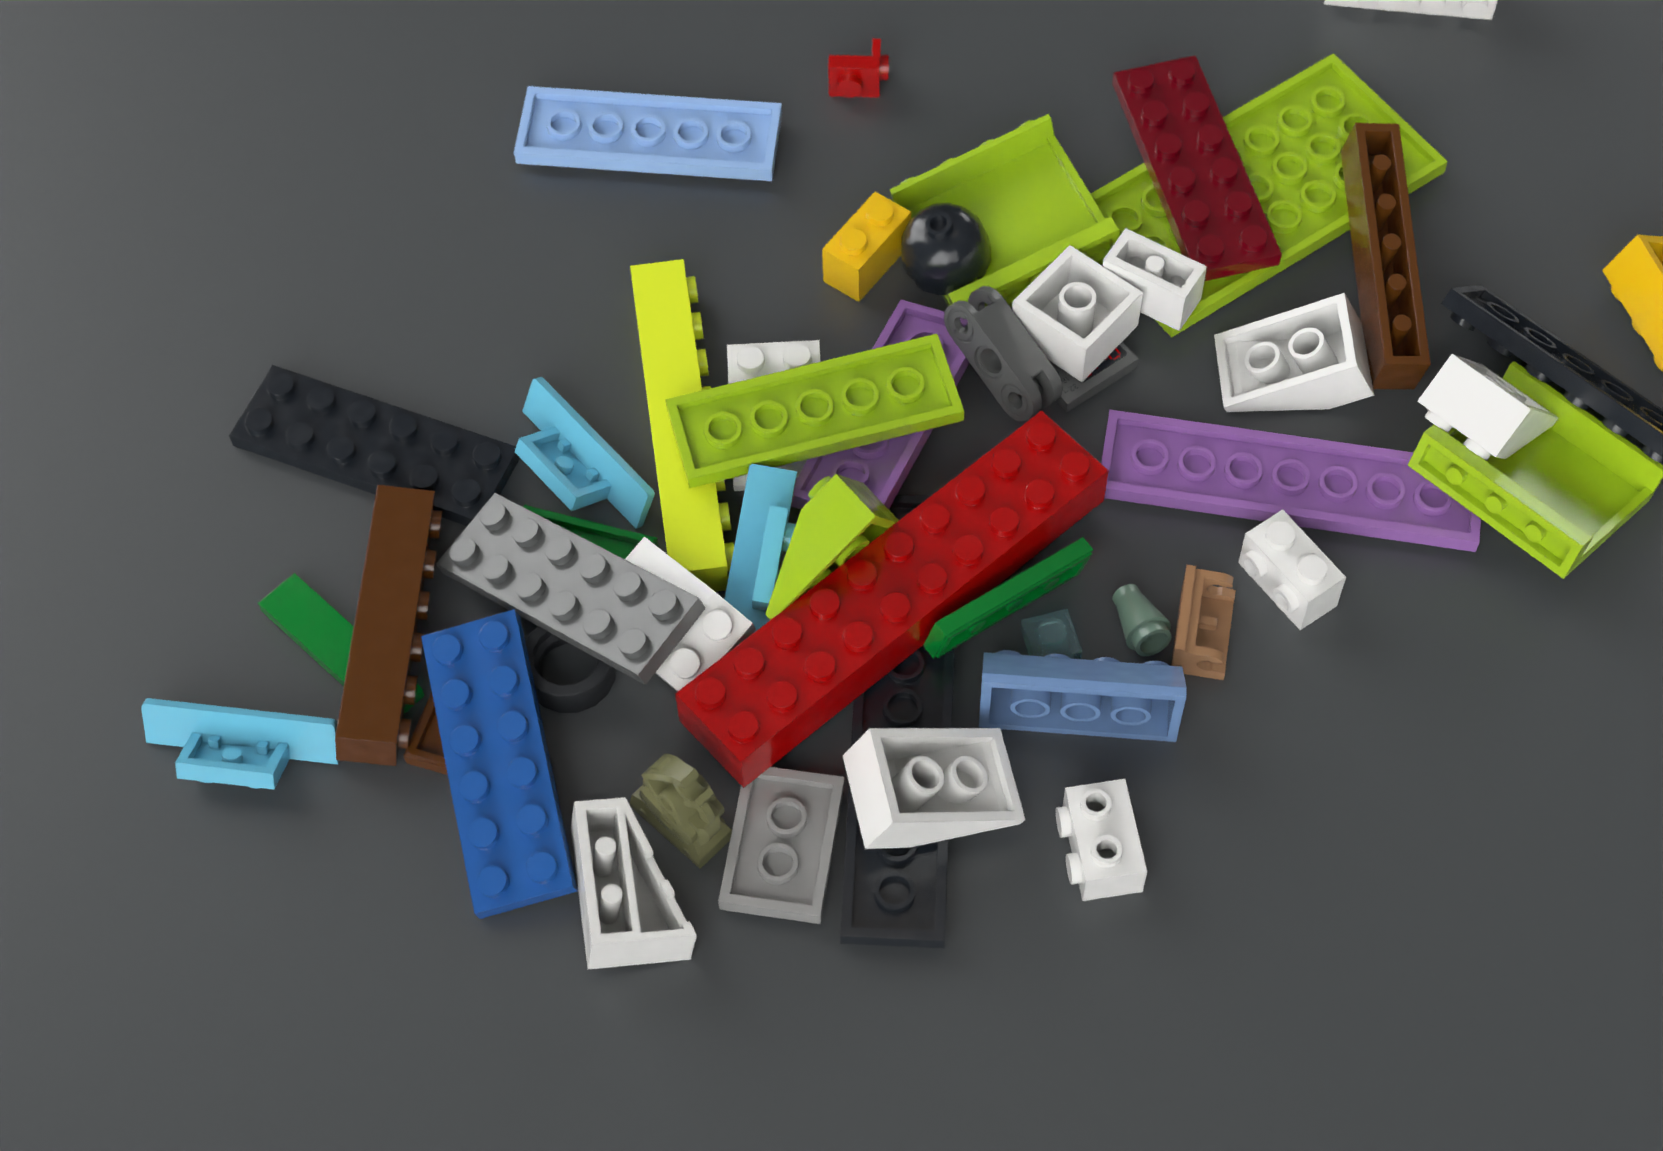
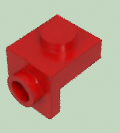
M881 38L872 39V56L829 55V96L880 98V80H889V54H881Z

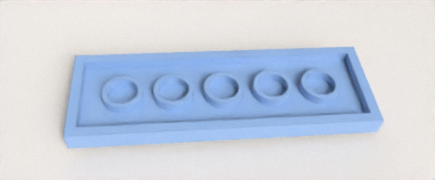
M528 86L514 156L516 164L772 181L782 118L781 103Z

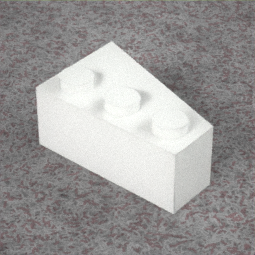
M626 797L575 801L571 822V835L588 969L691 960L697 934L691 922L686 921L674 898L675 892L669 880L664 879L653 857L654 851Z

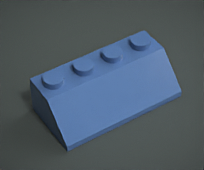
M1001 650L996 653L984 652L978 728H1000L1006 730L1176 742L1187 697L1183 667L1169 666L1162 661H1148L1143 664L1119 662L1117 659L1110 657L1084 660L1071 659L1063 654H1048L1042 657L1021 655L1012 650Z

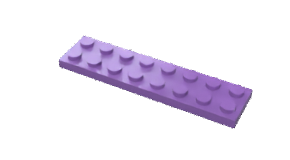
M1109 410L1101 462L1109 470L1105 498L1258 521H1265L1283 509L1299 527L1476 552L1480 542L1481 519L1410 468L1408 463L1413 452Z

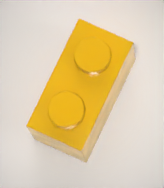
M875 191L822 248L823 282L860 302L902 255L901 237L908 222L911 220V211Z

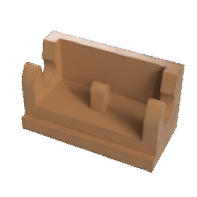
M1186 565L1171 666H1182L1184 674L1224 680L1236 590L1226 587H1233L1234 578L1221 572L1196 569V566Z

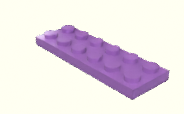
M900 300L872 348L875 349L938 333L956 386L969 364V361L945 327L944 311L905 300ZM960 317L963 327L966 326L968 321ZM933 428L808 459L796 478L791 506L802 509L810 500L808 497L810 490L821 479L827 476L832 478L835 474H839L863 482L889 509Z

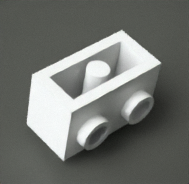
M1125 228L1103 259V267L1143 292L1141 313L1180 331L1201 300L1207 266Z
M1283 509L1245 533L1238 563L1299 630H1302L1338 605L1346 576Z
M1119 779L1066 787L1063 806L1056 808V822L1060 837L1069 838L1072 853L1066 854L1068 878L1070 884L1079 883L1082 901L1143 892L1147 868L1126 780Z

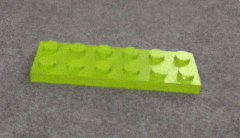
M938 333L665 399L689 488L746 475L751 464L778 467L964 421V408Z

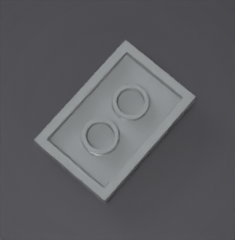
M770 767L745 788L741 786L718 900L719 910L821 924L845 787V777Z

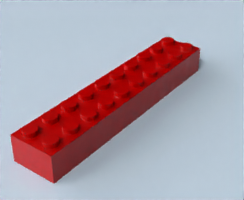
M1040 411L799 597L784 611L776 615L676 692L675 697L679 721L730 775L745 788L923 646L935 622L997 587L1101 504L1105 498L1109 470L1043 411Z

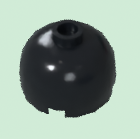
M939 203L920 210L908 222L901 237L904 269L907 275L915 281L916 286L928 293L948 295L972 282L976 277L979 280L985 275L991 262L989 236L978 216L960 205Z

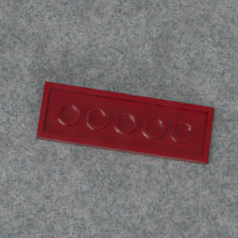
M1196 55L1114 72L1113 87L1182 255L1207 266L1204 282L1280 265L1282 253Z

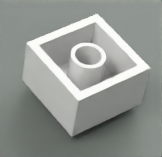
M1070 245L1013 300L1012 310L1047 359L1083 382L1138 326L1143 292Z

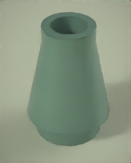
M1127 584L1115 591L1112 601L1117 608L1128 648L1135 650L1140 656H1151L1162 651L1172 638L1170 621L1141 593L1137 585Z

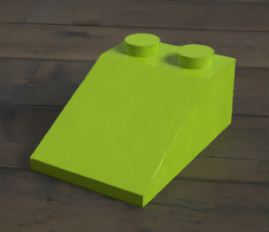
M835 474L832 478L830 476L824 477L810 490L808 494L810 500L800 511L765 613L770 620L899 521L863 482Z

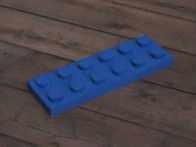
M513 609L421 636L474 914L482 919L577 892L520 615Z

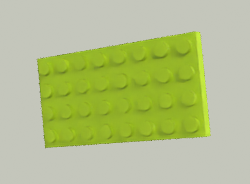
M1334 53L1223 117L1282 253L1280 265L1205 281L1201 300L1180 331L1157 320L1155 321L1172 338L1349 231L1350 224L1341 150L1355 123L1399 124L1408 194L1445 173L1448 161ZM1145 163L1091 193L1104 217L1113 218L1119 228L1120 235L1127 228L1182 254Z

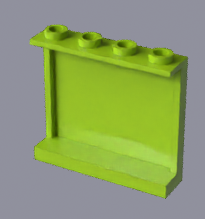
M1049 114L1036 120L1027 121L1019 126V128L1003 136L987 140L979 147L959 157L947 159L938 167L917 177L907 178L900 185L889 189L893 202L911 211V219L920 210L930 205L952 203L963 206L978 216L989 236L991 262L985 275L979 280L976 277L972 282L948 295H942L947 306L957 301L968 302L969 296L973 291L982 286H989L997 290L1011 308L1013 300L1068 246L1071 245L1101 265L1105 256L1120 237V231L1112 217H1104L1055 137L1052 119Z
M1513 361L1510 363L1503 379L1556 415L1558 420L1555 424L1507 459L1491 455L1488 460L1481 458L1463 445L1468 437L1454 427L1447 433L1433 424L1423 433L1408 466L1564 579L1649 502L1663 479V464L1651 459L1633 443L1608 429L1600 420L1569 402L1561 393L1545 382L1536 379L1525 368Z

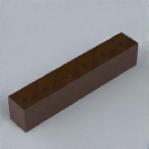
M1355 123L1341 150L1361 323L1373 389H1415L1431 363L1399 124Z
M377 485L335 736L336 760L396 766L399 748L408 749L412 720L403 719L405 704L415 705L418 676L410 675L412 662H421L423 644L421 636H424V633L416 632L418 619H428L431 592L423 591L425 578L434 579L437 551L429 550L431 538H440L443 511L434 510L435 491Z

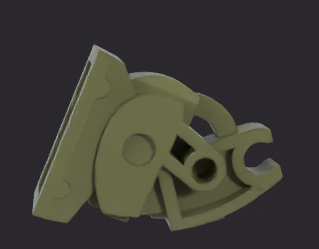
M663 754L641 775L643 777V785L632 794L629 804L631 808L701 869L730 841L732 829L721 817L725 813L723 805L697 770L674 755Z

